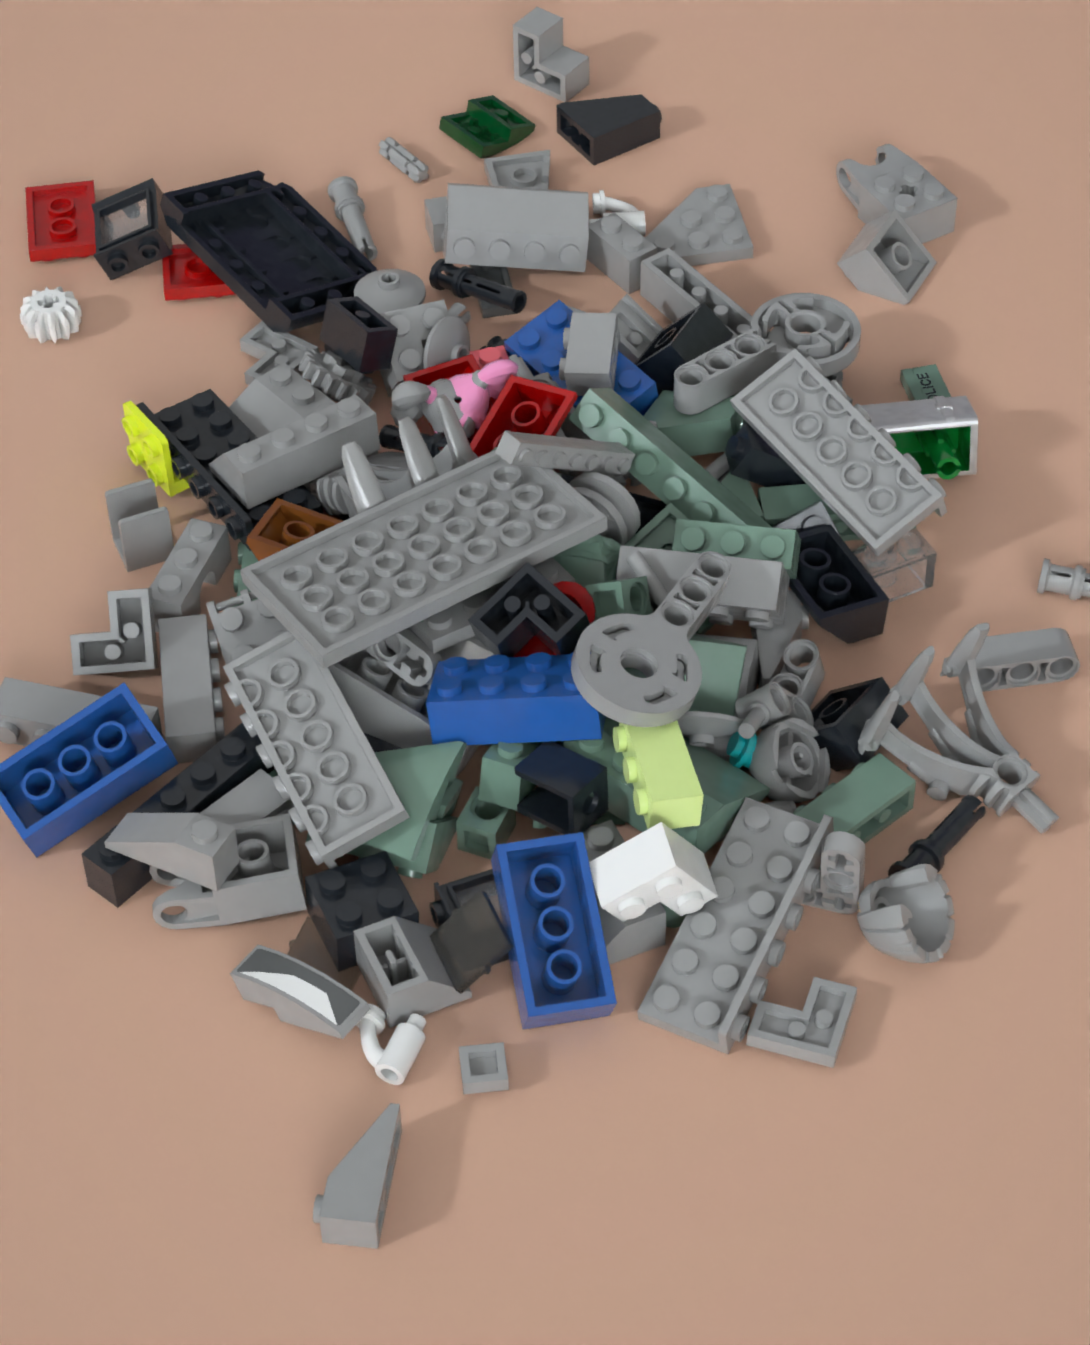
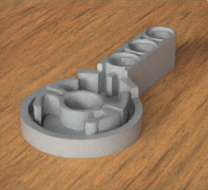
M792 293L773 298L755 311L750 320V330L679 366L675 370L674 407L683 414H698L742 391L794 348L804 358L808 356L814 358L823 370L822 375L824 377L836 374L847 368L858 355L861 338L860 322L848 306L828 296L814 293ZM772 327H774V328L772 329V331L770 332L769 337H768V338H763V337H767V335H768L770 329H771Z
M703 552L698 555L652 614H613L599 618L588 625L579 637L571 660L573 681L583 698L593 708L608 718L636 727L663 726L678 720L686 714L694 702L702 680L701 664L689 641L720 601L732 573L731 562L718 552ZM630 667L638 669L642 673H644L647 678L635 677L629 674L624 668Z

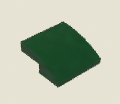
M492 95L468 100L466 112L442 116L439 129L482 159L501 153L518 144L535 130V124Z

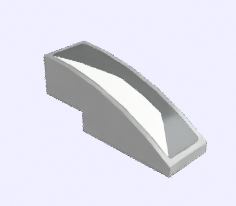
M257 945L230 973L244 1000L274 1008L282 1022L343 1039L370 1010L365 1000L328 975L296 958L262 945Z

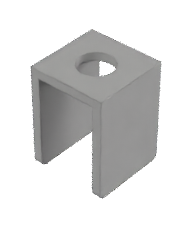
M149 478L106 491L105 498L112 539L127 572L166 561L174 548L170 518L166 507L158 508L153 479Z

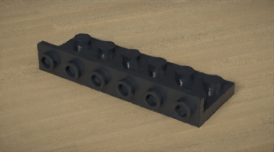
M211 389L198 393L171 407L164 408L155 414L143 402L136 405L165 435L169 444L173 472L179 480L184 479L189 484L195 498H202L207 504L211 515L216 520L221 519L225 523L230 536L234 540L239 539L249 551L251 549L246 544L247 536L277 498L323 514L322 504L304 485L251 509H247L210 471L209 463L220 455L257 439V436Z

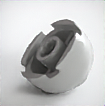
M793 717L770 725L758 735L757 744L749 766L752 777L770 788L769 794L766 797L773 801L801 803L817 797V793L822 792L828 786L831 773L828 751L826 747L819 748L817 741L814 739V737L819 736L818 732L803 719Z

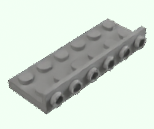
M794 348L730 399L731 405L878 557L932 512L935 511L940 517L947 513L944 502L946 493L934 478L927 480L920 473L921 468L909 453L902 455L895 448V441L885 429L877 430L870 423L872 420L861 405L856 404L853 406L846 399L847 394L837 381L833 379L829 382L822 375L823 370L811 356L804 358Z
M288 630L223 666L230 680L224 687L235 707L240 704L243 705L246 712L240 715V719L251 738L258 734L262 743L256 746V750L267 769L272 766L275 767L278 775L273 777L272 781L283 800L291 798L295 807L288 810L300 833L305 830L308 831L311 840L307 841L305 845L317 866L325 862L329 870L338 867L335 859L410 818L329 667L324 669Z
M748 797L745 798L709 869L718 896L705 903L700 910L689 913L684 918L637 1011L639 1020L725 1054H729L735 1040L738 1042L743 1040L750 1023V1017L747 1015L753 1003L759 1004L765 995L768 986L766 976L771 966L778 967L783 958L786 943L783 941L789 929L795 931L801 921L804 910L801 904L806 894L812 895L818 886L821 876V870H819L821 854L828 834L834 832L833 817L824 814L819 824Z

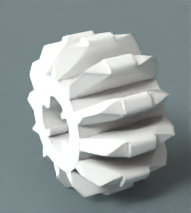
M46 286L44 291L33 290L32 296L23 298V305L20 308V320L29 338H38L40 344L47 340H52L56 343L57 339L69 340L70 333L79 332L80 317L82 316L81 307L78 305V300H76L72 291L64 292L61 286L54 290H49Z

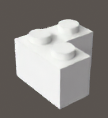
M662 822L589 862L592 880L601 908L622 922L641 916L646 909L659 902L680 916L700 910L705 903L718 896L704 853Z

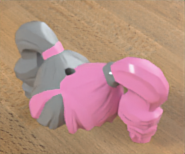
M500 359L486 364L481 370H476L474 373L459 374L450 379H438L430 385L415 381H404L392 390V410L390 414L398 427V420L403 417L410 416L416 423L424 415L435 433L444 432L435 398L445 394L456 412L466 437L470 438L474 434L475 429L479 430L487 416L489 397L498 398L509 377L517 375L518 365L512 360Z

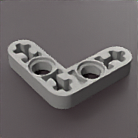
M842 831L828 834L821 854V876L818 886L812 895L806 894L802 904L842 914L857 912V901L864 889L866 849L865 843L859 837Z

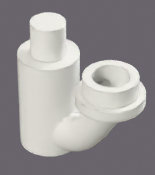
M599 190V193H592L594 214H600L604 218L612 213H616L640 234H646L644 210L639 211L627 202L606 197L604 190ZM602 218L589 219V224L596 222Z
M368 1004L370 1010L356 1024L360 1030L363 1052L368 1062L375 1068L379 1078L389 1084L400 1085L404 1082L426 1039L423 1033L426 1019L419 1014H411L406 1023L397 1025L386 1048L383 1049L378 1042L377 1034L382 1033L385 1028L386 1015L381 1008Z

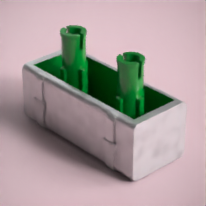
M935 396L933 399L861 405L872 420L870 423L877 430L885 429L895 441V448L902 455L909 453L921 468L920 473L926 479L942 478L949 480L956 476L976 475L978 417L967 396Z

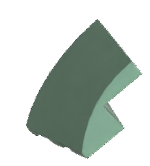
M453 741L375 752L410 818L365 842V844L407 860L416 861L430 820H436L449 780H455L467 743Z

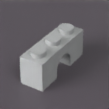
M194 518L190 519L150 586L153 597L155 632H159L158 619L200 615V592L203 582L217 585L232 560L229 535L225 525Z

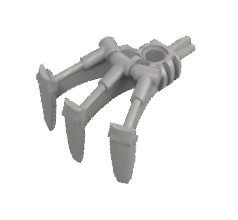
M445 394L435 398L437 411L447 440L446 446L440 453L432 458L417 425L410 416L398 420L399 434L408 465L407 468L385 469L371 466L362 448L355 441L343 444L342 461L344 466L309 484L311 488L310 493L322 504L324 510L329 515L348 514L351 518L478 458L472 451L456 412Z
M989 623L977 624L968 631L951 655L944 659L940 676L947 675L949 678L958 676L967 710L964 715L970 738L942 711L923 681L935 654L934 647L929 646L916 657L899 682L890 689V693L872 717L866 720L858 740V750L863 755L865 750L876 751L880 744L908 765L907 769L929 785L927 794L931 798L940 801L945 800L949 790L959 795L980 796L984 799L983 803L988 808L992 807L999 817L1013 806L1042 834L1058 820L1059 816L1031 790L1041 775L1037 771H1033L1030 768L1031 764L1026 759H1021L1019 757L1020 753L1006 741L988 709L979 683L975 659L985 642L990 627ZM908 701L911 702L930 731L928 735L941 755L912 741L890 723L898 704L904 705Z

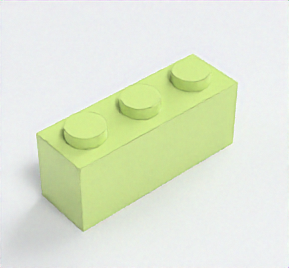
M676 720L657 727H636L619 722V726L613 728V743L616 752H622L624 756L623 773L627 784L633 783L634 786L633 801L636 814L644 816L648 829L660 822L670 829L699 826L704 794L678 721Z

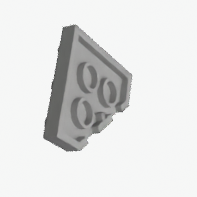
M730 184L696 188L645 237L657 247V253L670 248L691 266L753 258L754 247Z

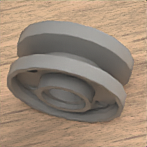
M583 472L574 477L569 484L607 517L608 530L599 535L612 538L619 544L625 545L640 527V511L635 499L624 486L604 474Z

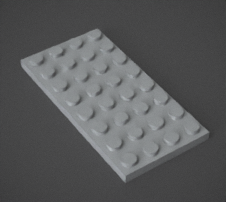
M495 449L241 569L240 572L245 586L325 669L512 577L527 562L535 566L608 530L607 517L551 468L510 465L495 453Z

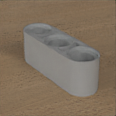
M1061 628L987 636L975 659L982 692L1061 682L1073 677L1080 668V662L1069 634Z

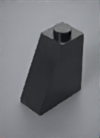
M642 94L564 102L556 105L557 133L593 165L660 138L661 112L656 105L652 104Z
M747 422L744 423L736 435H733L728 440L725 454L732 475L764 487L806 484Z

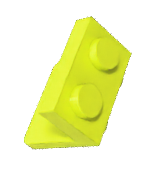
M131 400L123 403L125 417L122 418V425L129 438L130 445L127 446V453L133 464L136 466L141 465L147 472L148 477L153 479L155 486H160L170 497L190 488L184 479L179 480L173 472L169 444L165 435Z

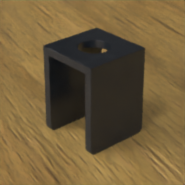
M552 741L543 742L514 768L515 775L538 785L537 788L517 804V812L563 835L584 832L609 810L607 767Z

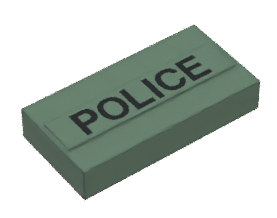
M936 364L901 370L900 381L910 401L933 399L935 396L951 397Z

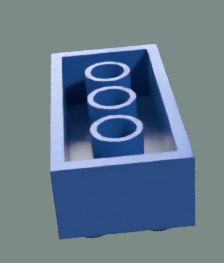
M558 300L504 341L508 357L515 354L517 357H522L533 376L548 372L552 380L556 381L560 388L567 389L566 380H560L559 362L560 358H566L567 350H564L563 332L565 327L570 328L573 311L562 301ZM618 350L614 391L644 416L658 398L656 382ZM578 396L573 405L574 408L577 407L584 396Z
M539 652L527 657L492 655L486 659L468 660L464 657H451L445 661H438L426 700L432 744L462 741L467 743V745L498 744V742L528 743L602 739L606 716L593 708L578 691L571 673V660L574 652L566 655H549L548 653Z
M124 682L0 763V806L23 841L37 858L179 763Z
M583 832L497 844L491 858V864L522 1029L610 1016L617 1001Z

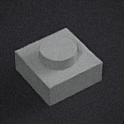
M504 1042L459 1047L463 1095L509 1090Z

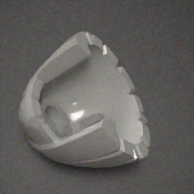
M919 864L901 870L885 879L873 881L861 892L857 901L859 912L857 919L860 929L866 940L883 954L907 962L932 963L939 961V958H943V954L949 950L951 945L949 941L953 940L955 920L950 917L954 914V907L951 896L946 895L949 889L945 880H942V875L937 874L938 870L932 865Z

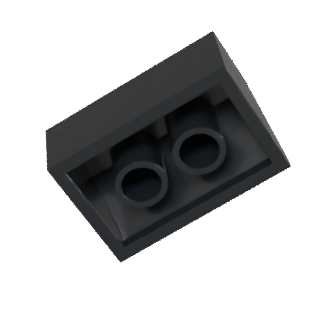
M828 524L798 533L801 545L796 579H790L789 587L816 623L847 644L883 634L890 599L832 525Z

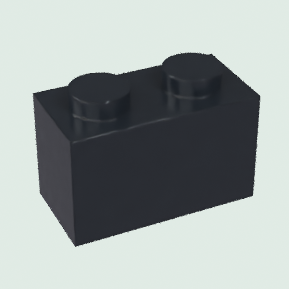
M358 296L327 299L320 340L329 346L335 354L348 362L355 371L371 374L376 370L390 369L398 329Z

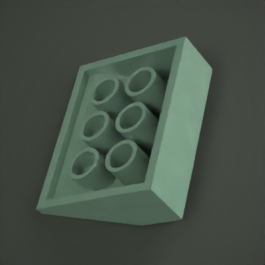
M606 716L602 739L565 741L561 746L607 767L608 811L639 831L644 832L648 828L644 816L636 814L633 801V783L627 784L624 778L623 753H617L614 748L613 728L619 726V722ZM683 735L704 798L700 825L672 830L705 854L729 832L745 798L748 797L761 802L769 794L770 788L704 747L689 745V738Z

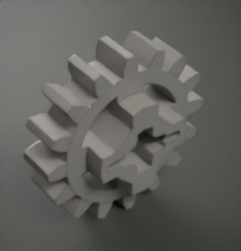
M312 349V351L307 350L299 364L298 370L303 373L302 377L311 380L310 384L331 400L340 402L345 398L357 395L369 405L376 392L377 386L372 383L373 380L355 371L348 362L331 351H322L320 353L315 349Z

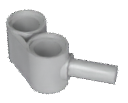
M797 639L789 643L784 649L783 659L785 664L780 674L773 677L770 682H777L789 692L801 696L810 707L821 682L824 680L825 672L816 644L808 639ZM805 662H809V663H810V664H808L807 666H804V667H797V666L800 665L801 663H805Z
M774 681L737 699L735 703L737 715L743 719L738 732L746 739L752 738L756 731L760 729L764 730L770 725L792 717L803 719L811 726L814 725L813 714L806 701L801 696L789 692Z

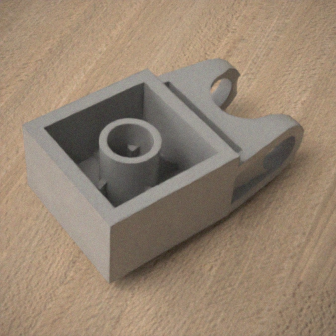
M891 144L879 146L876 149V165H863L851 159L842 160L837 164L836 175L839 186L858 210V218L865 224L895 209L922 244L954 231L958 198L923 166Z
M290 814L230 824L236 830L240 862L218 891L149 865V872L154 881L159 884L176 887L164 892L153 902V918L156 923L168 929L224 926L307 910L299 846ZM171 906H182L185 908L182 913L177 915H168L162 912L165 908Z

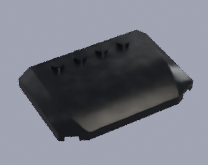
M259 170L163 193L160 206L167 226L273 332H288L323 322L327 299L354 297V289L358 281L367 274L378 270L293 187L283 182L275 186L263 180L265 173Z

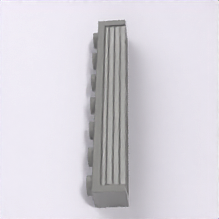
M507 430L504 431L495 451L498 456L506 460L510 465L617 475L627 474L636 455L620 442L614 443L511 432Z

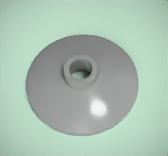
M382 269L371 272L361 278L355 286L354 297L358 296L376 312L383 313L422 304L425 300L426 290L423 281L409 271Z
M445 316L433 326L425 344L424 369L470 355L469 331L462 319L456 316Z
M687 711L677 721L682 734L689 736V745L712 747L714 746V738L738 732L743 719L721 713Z

